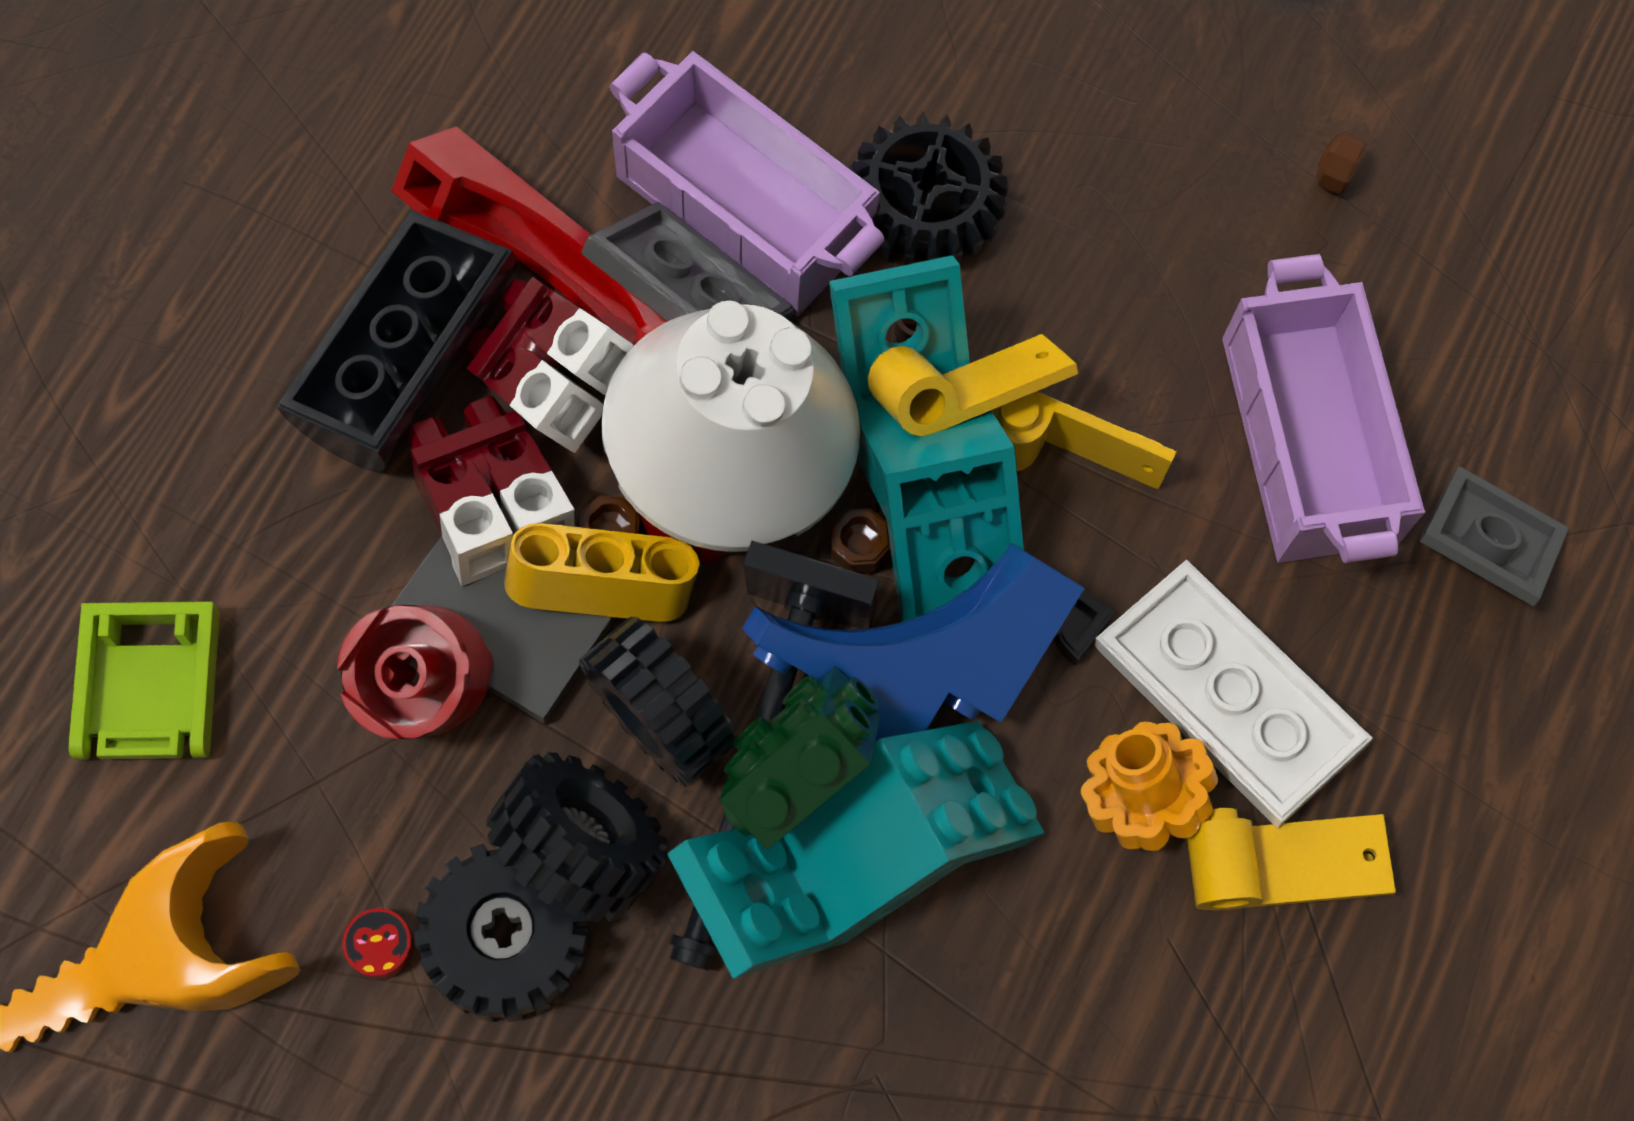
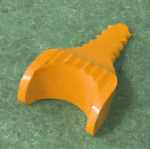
M230 821L215 824L162 851L133 876L119 899L96 948H88L85 952V958L80 964L64 960L56 978L40 975L37 978L33 993L24 989H14L9 1005L5 1006L0 1003V1049L12 1053L17 1048L22 1037L29 1042L38 1043L48 1027L58 1033H64L72 1018H76L81 1022L91 1023L100 1008L117 1014L126 1003L192 1012L228 1010L248 1003L295 978L301 970L295 955L292 953L281 952L247 962L228 965L213 953L210 944L204 937V927L200 919L203 911L202 897L209 888L215 872L247 847L249 839L243 825Z

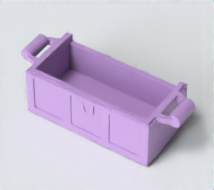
M694 51L679 65L657 60L647 53H642L609 85L610 91L620 101L621 107L627 115L612 130L616 177L651 204L660 202L793 305L792 307L795 308L793 314L796 317L827 287L829 281H832L841 271L848 276H852L885 241L883 234L874 226L872 217L878 210L880 195L878 190ZM658 72L665 76L637 105L630 100Z
M1320 254L1270 260L1267 267L1269 279L1266 284L1265 294L1263 296L1241 298L1222 341L1277 563L1340 554L1341 560L1344 563L1396 556L1399 543L1423 516L1425 510L1363 283L1339 285L1331 272L1323 265ZM1321 279L1322 282L1320 287L1278 292L1277 284Z

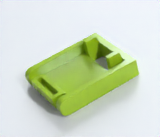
M213 602L81 604L69 734V754L73 760H88L90 758L92 737H98L96 756L101 760L182 758L185 736H190V753L193 758L209 757L220 611ZM175 624L174 636L181 643V645L120 646L122 625Z

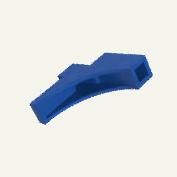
M1010 543L1004 554L988 572L967 590L946 604L901 623L858 630L824 629L789 621L755 606L742 629L757 645L753 655L783 674L787 675L791 667L794 666L808 675L812 674L819 680L836 666L848 680L852 677L861 680L871 690L879 703L878 712L881 716L876 742L881 738L925 731L943 702L972 720H975L979 712L982 711L1002 723L1085 588Z

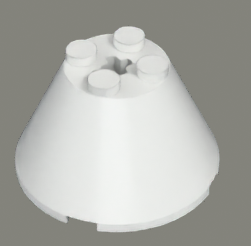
M729 300L721 301L711 309L685 314L672 319L652 330L630 349L614 372L607 389L602 415V442L604 453L607 454L610 466L619 482L618 488L634 509L649 523L664 533L688 544L710 550L735 552L748 551L751 540L768 544L793 534L797 537L818 523L834 507L849 483L856 464L860 442V423L856 400L843 371L818 342L772 310L756 305L739 304Z

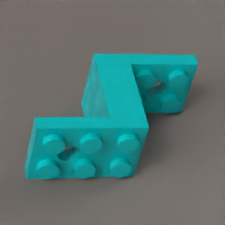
M953 255L829 281L841 370L852 389L859 414L860 442L857 460L887 519L900 623L926 614L967 590L988 572L1004 554L1010 543L1024 550L1015 449L992 411L990 410L945 430L926 436H917L903 429L873 397L868 388V374L873 362L880 354L893 347L906 346L914 348L942 375L970 363L960 264ZM908 318L917 322L916 330L908 340L902 343L886 341L888 328L897 320ZM963 556L974 558L973 565L964 575L959 577L944 575L946 567L954 559Z
M980 721L879 739L874 745L871 764L768 850L753 835L747 837L736 829L685 840L670 851L668 856L732 978L736 979L847 943L961 865L1024 847L1045 832L1036 818L1037 811L1032 798L1022 787L1016 784L1004 764L1003 750L998 740L991 732L983 728Z

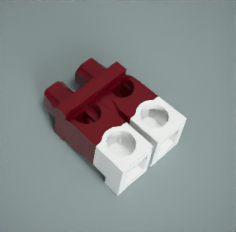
M534 277L528 283L518 279L512 280L501 296V307L507 313L494 331L487 327L477 330L466 345L465 352L472 360L467 369L483 380L491 390L534 428L575 453L603 415L604 403L560 372L561 368L564 366L574 375L606 396L614 372L634 345L587 312L546 287Z
M491 395L471 402L464 409V420L468 427L465 430L448 435L441 420L433 417L412 424L409 429L415 484L422 498H424L428 511L435 521L451 555L452 566L461 586L505 569L513 535L521 527L535 523L575 527L574 508L535 441L526 431L521 415L516 411L506 413L498 401Z

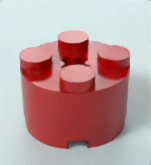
M436 605L391 606L364 616L352 627L345 637L338 654L337 671L341 670L344 692L340 693L349 714L363 728L375 735L395 739H415L439 735L458 728L478 710L487 693L494 660L477 629L459 613ZM414 659L419 664L417 672L420 677L417 683L412 682L416 675V670L410 665V662Z

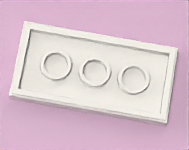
M1187 559L1095 639L1094 647L1172 724H1175L1187 739L1195 738L1203 742L1213 765L1277 829L1363 751L1373 739Z

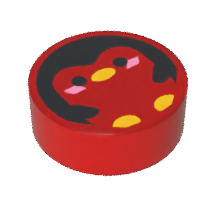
M373 908L358 914L350 921L343 935L342 948L347 962L357 973L369 979L382 980L395 976L406 967L413 954L414 939L409 926L397 913L388 909Z

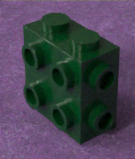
M836 666L819 680L812 674L802 679L784 698L783 704L786 708L770 722L763 716L759 717L737 737L733 744L737 748V752L724 768L728 777L719 801L723 804L724 813L732 826L744 836L750 837L753 835L767 850L871 764L881 716L878 712L879 703L871 690L856 677L848 680Z

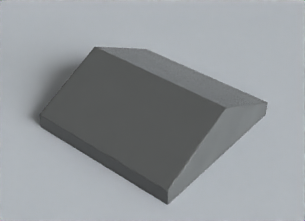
M1458 466L1423 525L1420 542L1534 607L1541 598L1569 527Z

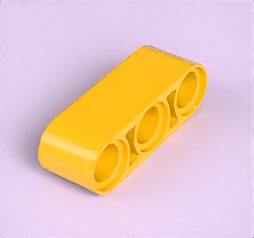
M535 523L521 527L513 535L504 586L505 592L511 600L520 606L531 609L627 619L630 616L632 618L635 616L640 618V620L666 622L681 617L686 611L698 572L699 559L697 553L690 545L671 537Z

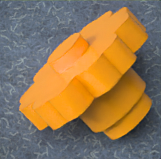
M1140 722L1132 730H1128L1120 735L1113 734L1107 736L1100 744L1099 749L1095 750L1087 759V767L1092 778L1088 779L1081 787L1082 798L1095 828L1103 833L1115 832L1123 848H1142L1148 851L1160 850L1167 843L1170 834L1178 838H1190L1199 829L1200 823L1206 821L1213 812V806L1208 793L1218 783L1214 765L1208 757L1203 742L1195 738L1182 740L1179 729L1175 724Z

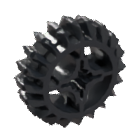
M923 111L917 118L916 125L910 126L899 115L898 119L894 122L893 132L878 126L877 131L873 134V142H862L858 149L857 161H853L849 169L880 192L878 210L872 217V221L885 239L881 247L884 261L896 252L904 255V265L915 263V258L928 261L952 255L960 263L963 251L976 257L982 250L983 240L991 241L996 236L999 226L998 222L1005 216L1007 208L1005 197L1007 196L1009 184L1007 177L1001 175L1003 170L1001 156L989 155L991 150L989 137L972 141L973 130L970 123L957 131L951 128V120L947 114L940 120L939 125L929 124V120ZM933 178L932 193H928L925 205H921L922 192L926 191L929 180ZM892 206L903 210L908 217L896 211Z

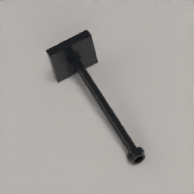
M751 540L743 564L747 594L784 605V608L789 611L787 620L802 625L812 626L814 619L821 620L824 617L859 629H869L876 607L879 579ZM792 666L786 675L771 667L754 721L763 716L770 722L786 708L783 700L792 690L798 668ZM725 813L717 833L735 829ZM693 906L684 937L675 934L671 936L669 944L673 946L669 959L708 971L711 960H717L719 951L716 947L709 945L711 936L695 906Z

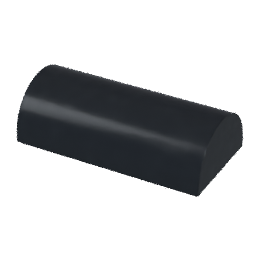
M411 210L276 408L296 429L335 456L363 469L377 472L383 471L409 433L411 425L415 424L517 270L518 263L513 251Z

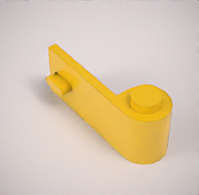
M1043 334L943 375L914 348L898 346L883 352L873 362L868 374V388L873 397L903 429L912 435L926 436L945 430L1078 374L1076 362Z
M1038 391L991 410L1014 446L1017 471L1027 468L1034 462L1044 441L1158 490L1177 452L1163 446L1159 442L1128 431Z
M1216 808L1213 809L1211 816L1206 821L1200 823L1197 832L1190 838H1187L1195 905L1200 910L1241 909L1386 896L1396 893L1384 814L1283 823L1277 829L1273 824L1253 826L1251 820L1238 818L1237 809ZM1366 851H1370V852H1372V853L1374 854V860H1373L1372 855L1369 854V853H1366Z

